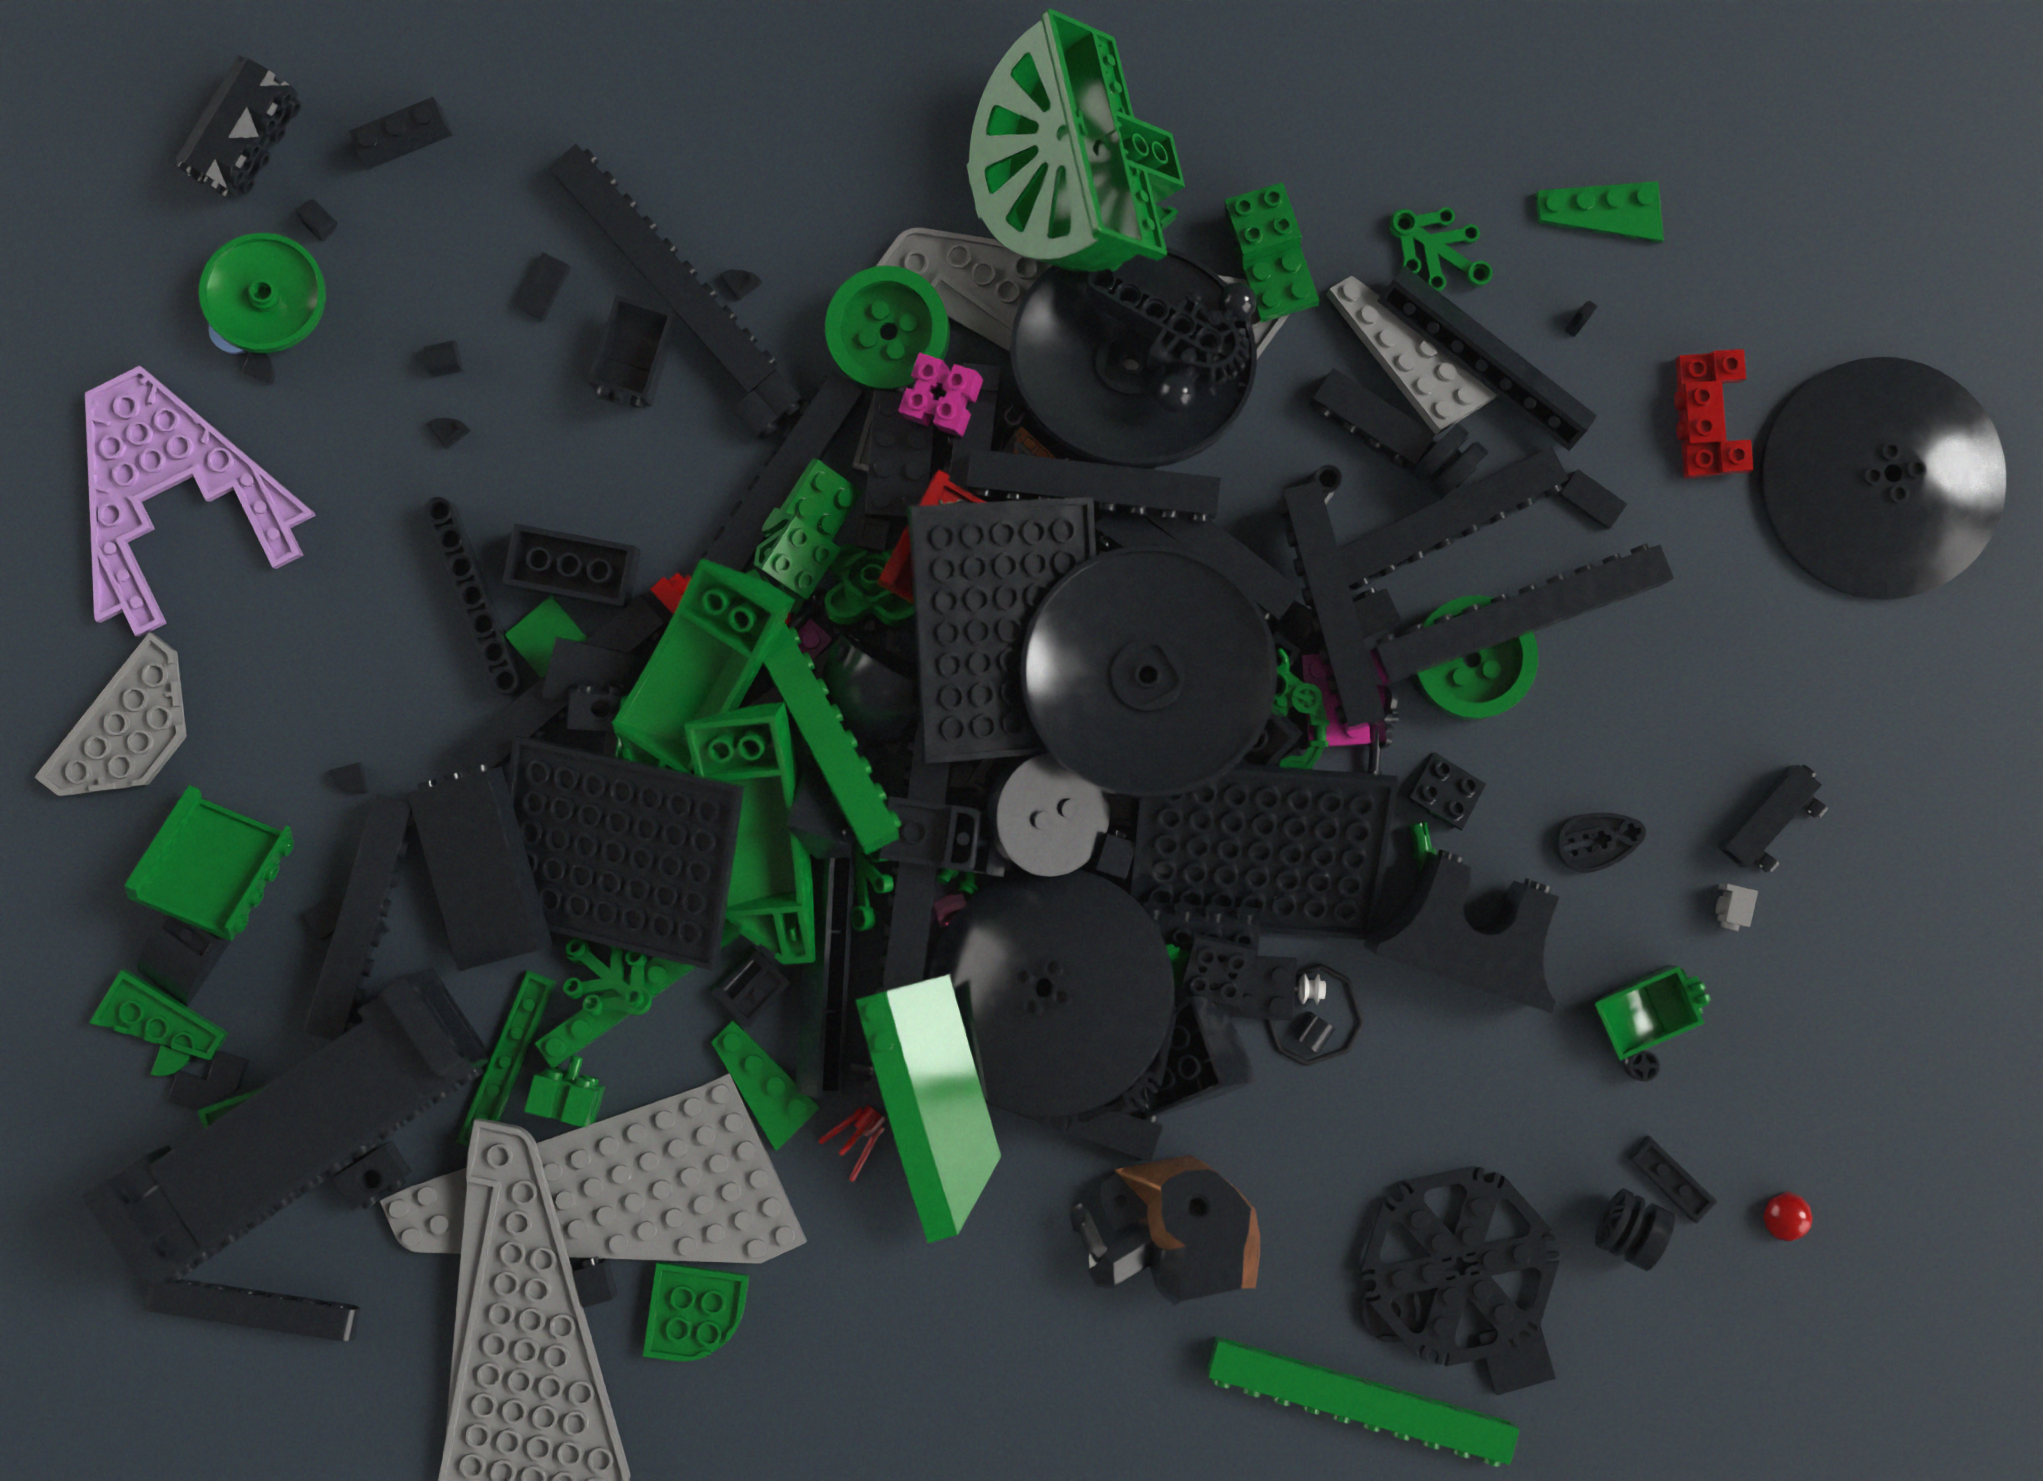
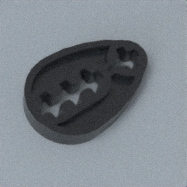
M1589 813L1577 815L1565 821L1559 828L1555 841L1556 851L1560 860L1568 868L1583 873L1596 872L1622 861L1634 852L1644 841L1646 828L1641 821L1621 814ZM1628 824H1630L1631 828H1637L1638 834L1633 835V841H1631L1630 837H1616V835L1628 830ZM1599 831L1601 835H1607L1608 841L1604 842V848L1600 844L1590 845L1589 852H1586L1585 848H1577L1574 850L1575 855L1573 856L1571 852H1565L1564 846L1568 845V839H1571L1572 843L1583 841V835L1587 839H1595L1598 837Z

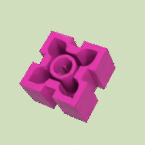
M919 352L911 377L916 381L914 390L906 388L898 412L905 419L925 426H929L932 419L933 424L940 431L963 438L971 416L966 409L968 401L976 402L983 378L977 371L956 364L949 371L948 366L943 360ZM944 390L946 392L945 397H939L937 401L936 395Z

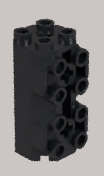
M238 55L177 155L176 160L178 162L176 166L186 172V175L202 185L204 183L213 188V191L226 199H229L231 195L236 196L240 192L245 195L249 194L254 187V179L260 169H264L269 163L270 153L266 151V145L271 141L275 143L282 141L286 133V126L291 118L297 116L301 109V102L297 100V91L284 80L281 85L278 84L279 80L275 77L276 74L247 57L243 58Z

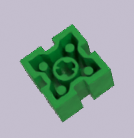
M571 1055L567 1070L555 1067L553 1069H545L542 1073L534 1075L524 1111L547 1118H555L561 1120V1122L585 1128L589 1124L596 1122L606 1086L598 1084L599 1079L593 1076L581 1074L578 1077L583 1058Z

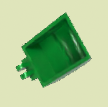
M1668 965L1617 988L1595 1002L1594 1004L1619 1060L1705 1024L1701 1016L1703 1014L1702 1007L1709 1005L1711 998L1709 993H1705L1703 990L1706 988L1704 982L1699 981L1697 975L1688 978L1682 968L1680 969V966Z

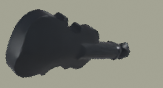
M1376 685L1385 719L1382 723L1369 726L1371 741L1368 744L1369 759L1367 773L1382 774L1380 770L1381 751L1392 744L1393 726L1391 724H1396L1399 720L1398 711L1396 710L1398 693L1394 687L1389 685Z

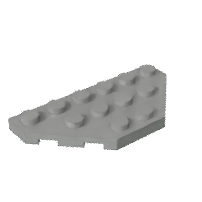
M149 632L36 774L35 778L58 796L149 785L187 737L177 651L154 633Z

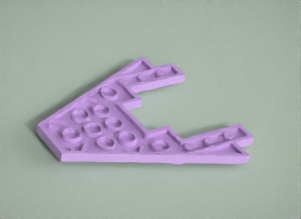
M138 366L85 392L93 600L96 622L102 623L124 612L134 635L137 637H141L167 624L128 542L155 529L142 502L192 477L195 478L205 500L209 502L235 490L272 568L277 569L303 556L290 528L315 517V513L145 368Z

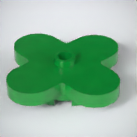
M854 544L839 546L840 550L829 566L831 575L839 584L830 589L826 594L825 611L827 616L835 623L843 625L856 623L868 614H874L884 624L892 627H902L914 618L913 604L876 584L895 547L885 552L882 551L880 555L870 554L863 547H858Z

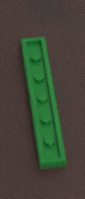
M531 970L526 971L456 1143L469 1147L473 1124L476 1118L500 1121L557 981Z

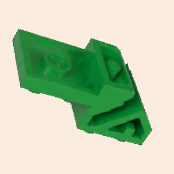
M1281 182L1225 199L1224 210L1228 228L1238 242L1233 247L1240 271L1244 273L1247 285L1254 290L1257 301L1256 311L1260 323L1318 306L1319 298L1301 249L1302 235L1284 183Z
M813 458L780 509L775 507L762 526V533L767 539L757 545L754 565L799 596L808 600L840 550V547L831 541L863 492L824 463Z

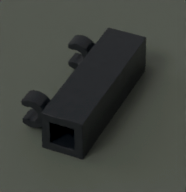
M1806 765L1789 766L1717 847L1739 867H1750L1755 862L1765 873L1768 871L1772 873L1780 863L1764 851L1802 807L1813 818H1821L1828 810L1826 805L1813 796L1822 786L1816 780L1817 774Z

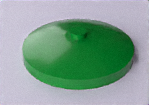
M252 233L227 242L211 256L200 278L199 300L208 323L227 343L249 352L272 353L298 344L314 330L324 312L326 286L315 259L300 244L277 234Z

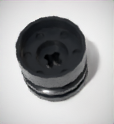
M1622 1188L1612 1197L1600 1219L1595 1236V1246L1604 1251L1609 1250V1253L1616 1257L1624 1252L1625 1261L1647 1272L1658 1263L1670 1242L1675 1225V1214L1655 1203H1651L1645 1208L1646 1204L1643 1197L1639 1195L1634 1196V1193Z

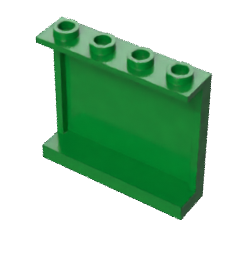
M188 785L125 883L124 887L128 899L232 942L237 932L242 933L245 929L251 909L253 907L256 908L262 901L263 889L268 881L272 882L276 878L279 871V863L283 856L287 857L291 853L294 846L291 827L286 825L283 831L202 799L200 789Z

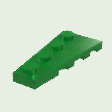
M1659 181L1548 189L1536 192L1538 223L1576 230L1581 228L1593 230L1594 233L1623 235L1624 238L1646 239L1659 244L1664 241Z
M126 969L119 972L89 1022L94 1025L112 1028L114 1031L144 1038L145 1041L155 1044L160 1043L171 1047V1049L206 1060L214 1059L216 1052L219 1051L229 1034L226 1030Z
M735 1019L711 1042L775 1151L821 1107L811 1096L796 1093V1081Z

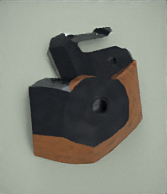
M1191 1154L1115 1169L1104 1176L1099 1199L1117 1238L1110 1247L1103 1244L1088 1209L1079 1204L1071 1210L1073 1231L1079 1233L1088 1253L1090 1267L1088 1273L1096 1287L1114 1289L1150 1266L1156 1288L1174 1306L1186 1300L1238 1289L1256 1288L1260 1259V1232L1256 1210L1234 1185L1207 1163Z

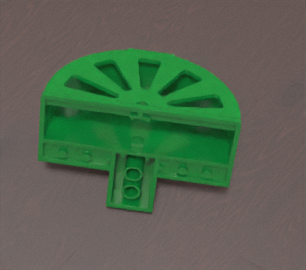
M1049 8L1040 14L1042 20L1027 30L1006 52L991 75L980 99L971 133L969 163L966 164L978 219L984 221L987 228L998 241L1015 253L1069 271L1096 272L1106 270L1131 259L1137 254L1160 260L1167 256V251L1155 203L1163 201L1185 187L1173 135L1168 131L1134 118L1115 37Z

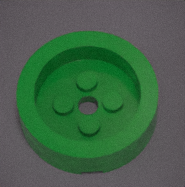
M886 265L860 271L841 285L833 296L827 310L825 335L835 362L854 383L873 392L902 393L906 388L912 389L916 385V381L911 377L919 352L944 360L950 342V324L939 294L925 278L906 268ZM887 324H894L898 330L896 337L892 340H885L881 337V328Z
M1470 595L1453 599L1429 614L1422 622L1423 627L1427 628L1435 625L1433 620L1447 614H1451L1452 618L1463 615V609L1478 603L1481 608L1491 605L1490 600L1493 597ZM1532 632L1476 652L1480 659L1478 665L1474 668L1466 666L1462 657L1412 675L1413 682L1428 704L1452 718L1480 720L1503 713L1516 705L1526 695L1534 681L1538 667V647L1534 633Z

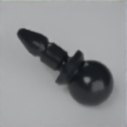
M817 589L813 591L810 599L803 602L804 608L790 620L787 626L788 629L791 627L797 629L811 617L818 618L821 615L820 613H824L825 597L828 590Z

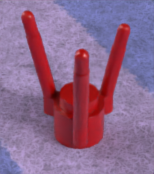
M869 1104L864 1109L859 1107L850 1117L818 1140L819 1144H823L858 1120L854 1124L858 1130L839 1151V1155L843 1156L863 1134L868 1137L872 1133L849 1177L851 1182L856 1179L877 1138L885 1130L882 1125L886 1119Z

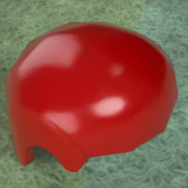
M1789 1191L1771 1198L1763 1213L1767 1230L1773 1237L1786 1242L1800 1239L1806 1235L1811 1228L1813 1220L1810 1205L1801 1195Z

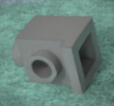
M1719 884L1718 890L1724 891L1723 896L1718 898L1716 904V914H1719L1717 921L1721 922L1720 927L1733 931H1739L1740 926L1750 927L1758 891L1731 884Z

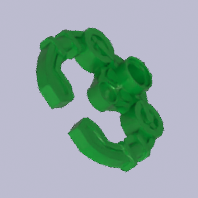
M1278 648L1277 654L1281 658V664L1277 666V677L1282 680L1283 689L1274 696L1273 705L1284 716H1287L1292 706L1299 712L1309 713L1311 719L1308 720V725H1314V741H1308L1309 747L1303 756L1290 755L1280 762V767L1311 769L1320 758L1324 748L1329 747V741H1326L1327 726H1329V720H1327L1323 704L1322 691L1316 685L1303 683L1289 671V657L1283 648Z

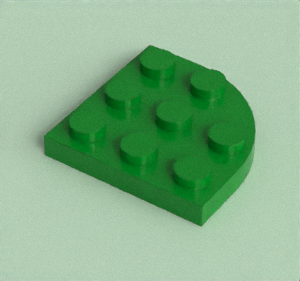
M658 1261L655 1269L643 1357L671 1361H692L704 1358L722 1347L732 1337L743 1317L750 1274Z

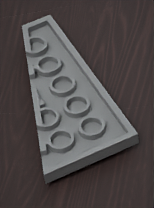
M1348 277L1331 287L1326 293L1329 300L1436 436L1499 397L1377 302L1380 296L1355 277Z

